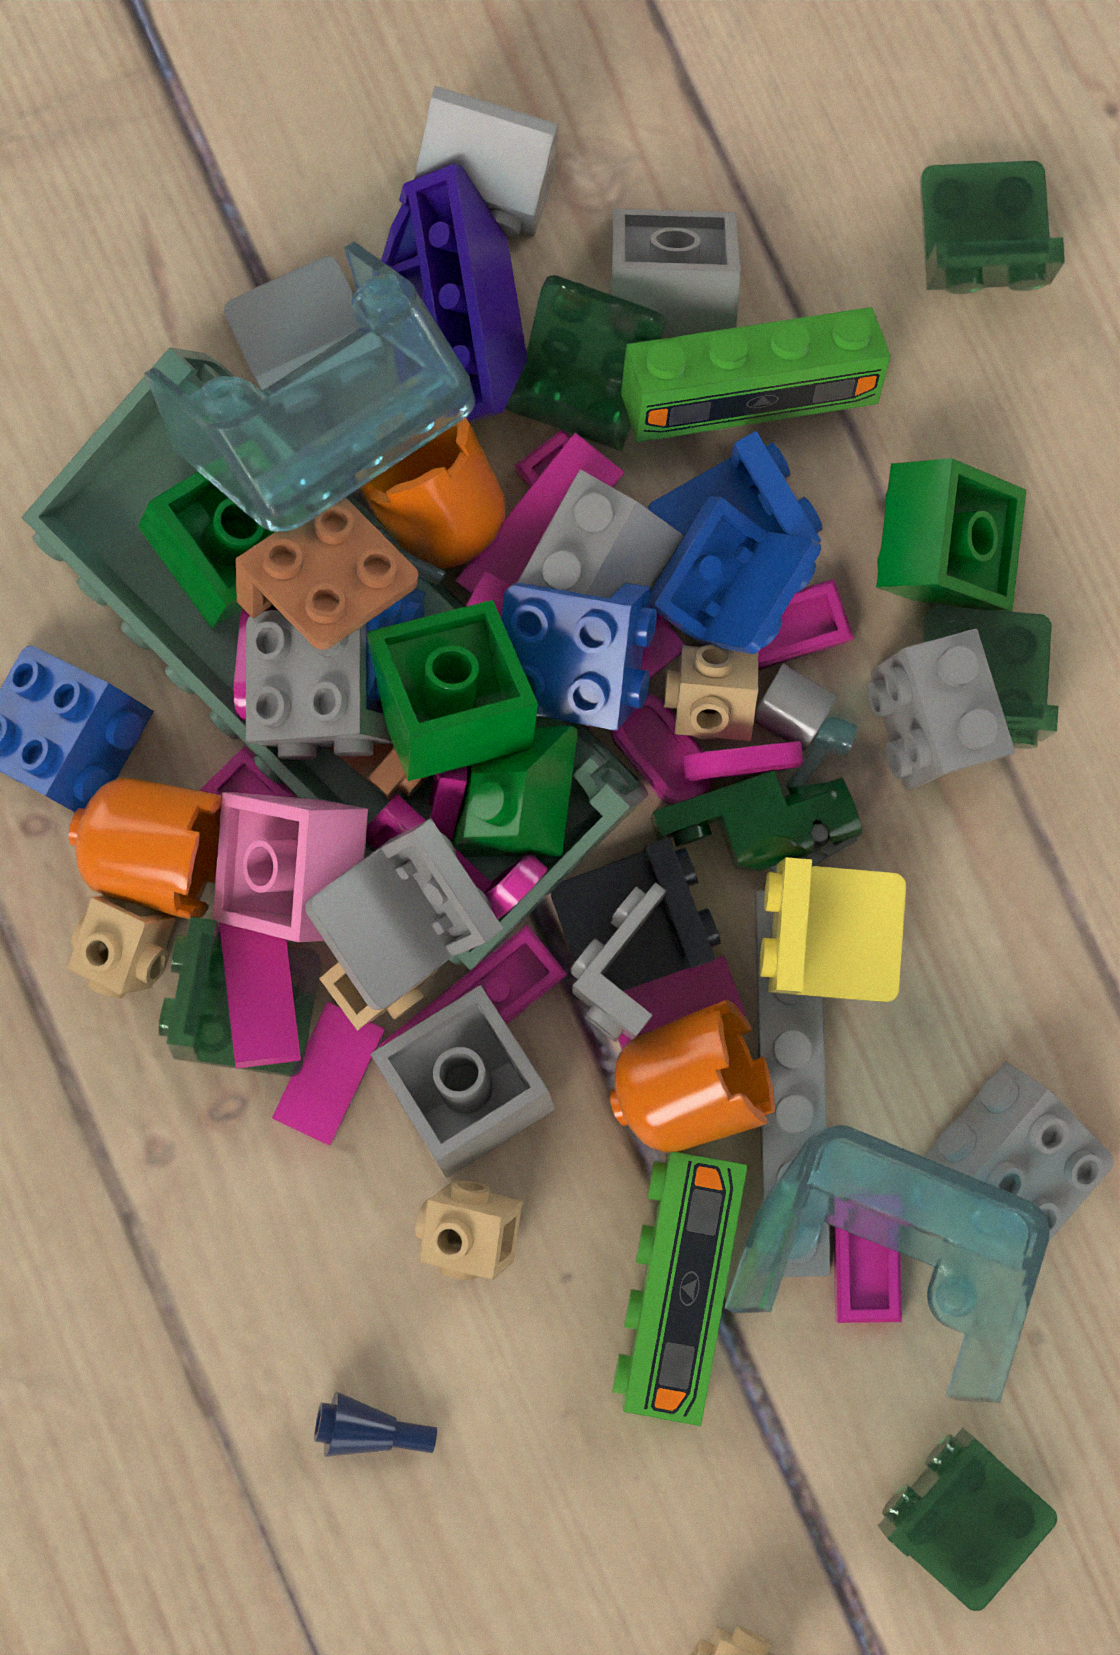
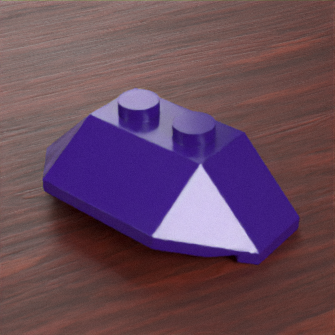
M454 163L403 184L399 198L402 205L391 225L380 261L379 272L398 388L419 407L433 404L438 414H453L455 409H459L464 413L468 422L473 423L503 413L528 359L508 238L464 168Z

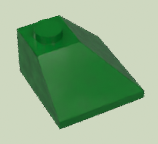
M573 726L535 727L533 748L468 765L467 783L451 842L454 848L464 857L522 856L525 853H532L534 856H562L578 729Z

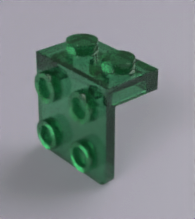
M1011 161L930 165L923 170L920 177L927 290H946L953 294H967L990 287H1009L1015 291H1030L1051 285L1065 263L1063 237L1050 238L1045 169L1040 162Z
M557 275L548 276L540 291L526 351L528 360L505 406V410L572 434L577 433L580 437L623 452L632 429L621 395L626 345L661 339L666 325L665 317L658 311Z
M945 606L932 607L924 617L923 643L977 628L1014 748H1037L1038 741H1044L1056 733L1059 706L1047 705L1052 632L1050 619L1043 614Z
M191 917L187 936L177 935L174 942L171 973L180 975L175 998L165 997L159 1020V1036L167 1037L166 1044L175 1060L236 1069L221 934L217 920ZM287 946L301 1061L238 1069L287 1077L297 1076L303 1070L321 971V960L315 951Z
M962 1427L955 1437L949 1434L935 1446L925 1461V1465L928 1468L911 1487L905 1484L890 1498L882 1510L884 1519L877 1526L894 1546L905 1556L908 1557L910 1555L968 1609L980 1611L989 1604L1055 1527L1057 1514L1049 1504Z

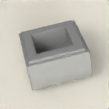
M783 664L756 708L754 722L787 742L801 741L802 751H805L828 715L838 695Z

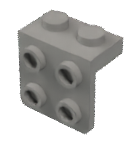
M325 256L239 295L225 304V317L274 418L284 413L292 415L302 412L319 402L321 396L340 387L351 388L363 384L373 378L379 369L387 366L379 337L372 323L367 324L339 263L333 257Z
M279 610L263 611L254 619L250 616L246 624V742L278 748V758L285 760L316 759L317 748L334 747V754L338 756L373 755V744L392 743L384 713L366 709V624L331 648L320 650L313 647Z
M977 628L906 647L871 670V681L867 685L869 702L874 714L878 718L883 717L890 740L886 744V756L889 767L896 778L902 779L907 790L925 785L948 773L1001 759L1015 753Z
M432 819L391 838L311 896L305 905L308 917L366 1004L373 1010H381L390 1006L450 958L488 942L503 930V927L492 912V906L487 896L474 885L457 859L453 844L438 830Z
M657 883L647 893H644L636 886L612 916L613 920L611 923L618 930L607 944L604 945L595 938L571 967V974L578 979L573 985L572 993L590 1007L585 1014V1019L614 1042L622 1033L630 1040H634L652 1017L651 1013L603 975L662 902L666 890Z
M1007 1062L1003 1064L993 1077L984 1083L976 1097L956 1120L943 1130L936 1143L922 1157L936 1172L971 1196L1015 1241L1030 1253H1037L1046 1246L1109 1173L1114 1164L1113 1155L1047 1087Z

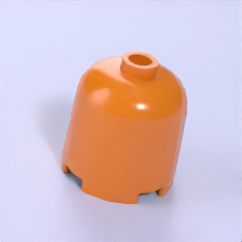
M426 404L403 411L382 423L377 428L381 439L370 448L366 455L361 450L356 452L353 458L351 474L399 551L407 559L421 566L439 569L464 564L484 552L495 541L503 527L506 501L497 478L464 413L459 409H455L453 414H438L433 404Z
M118 778L106 783L91 797L85 809H77L69 828V843L71 846H75L76 862L82 880L91 890L102 895L198 921L206 914L209 907L206 902L199 900L203 895L207 882L215 883L214 878H216L222 796L135 778Z
M729 1000L722 1001L639 1035L634 1040L632 1039L625 1044L616 1061L614 1073L615 1089L610 1091V1103L618 1122L622 1126L629 1125L630 1129L645 1145L665 1153L677 1152L768 1123L765 1115L775 1112L774 1088L769 1068L764 1057L752 1060L748 1046L742 1035L752 1032V1027L738 1006Z

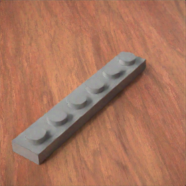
M756 890L754 892L758 1059L762 1057L766 1059L775 1098V1112L765 1115L768 1123L760 1126L764 1276H830L823 997L768 993L769 977H760L759 973L760 951L763 937L772 938L774 912H768L764 909L765 890Z

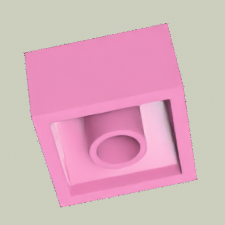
M222 792L213 921L299 943L324 941L308 917L305 905L311 896L364 859L368 809L318 799Z

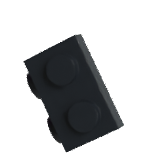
M670 837L646 845L640 853L564 880L551 892L553 905L573 959L576 962L595 938L606 945L618 928L611 923L613 920L612 916L636 886L644 893H647L655 883L666 890L660 905L603 975L622 991L684 969L689 971L715 960L712 947L721 944L717 927L709 909L705 908L697 911L689 890L690 886L698 884L697 875L685 847L675 851Z

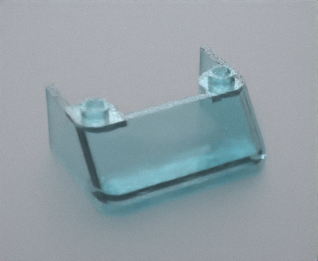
M355 241L345 246L344 250L357 289L352 297L351 306L356 321L362 327L266 389L260 391L251 382L243 378L220 376L209 380L202 388L188 395L156 367L144 373L174 451L259 525L270 531H289L303 526L463 420L470 414L475 405V396L467 371L413 284Z
M836 1125L814 1132L806 1140L757 1210L724 1309L734 1313L771 1312L788 1260L801 1258L813 1249L818 1240L823 1222L934 1266L927 1290V1301L930 1311L942 1325L965 1334L946 1397L956 1401L1000 1403L1049 1242V1224L1043 1211L1027 1199L855 1128Z

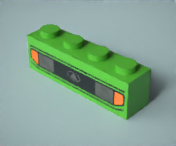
M873 308L854 309L627 344L621 395L637 443L879 404L891 355Z
M680 1151L667 1153L665 1162L653 1161L647 1199L658 1201L654 1227L642 1224L635 1263L647 1265L642 1291L630 1289L624 1320V1328L635 1330L631 1354H618L612 1386V1393L623 1395V1412L696 1426L702 1425L748 1165Z

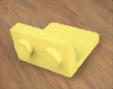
M786 857L777 864V873L768 872L764 896L765 911L774 912L772 938L763 937L760 951L759 973L760 977H769L768 993L874 1002L894 1000L899 993L906 896V882L904 878L897 873L812 866L811 859Z

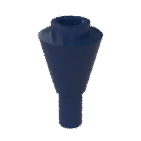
M337 1391L333 1396L331 1404L320 1403L314 1431V1442L324 1443L325 1457L388 1451L392 1447L433 1453L437 1439V1427L397 1421L396 1417Z

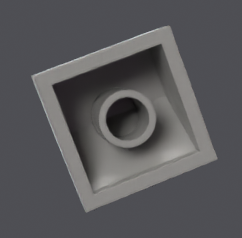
M435 86L430 100L414 179L454 163L461 165L506 236L516 237L519 235V232L535 236L557 170L558 124Z
M613 209L610 336H624L633 341L643 342L653 340L656 337L671 338L736 328L741 273L736 212Z
M580 469L517 583L610 598L624 583L649 586L651 591L684 538V535L636 500Z
M481 985L370 1054L446 1179L555 1110L549 1090Z

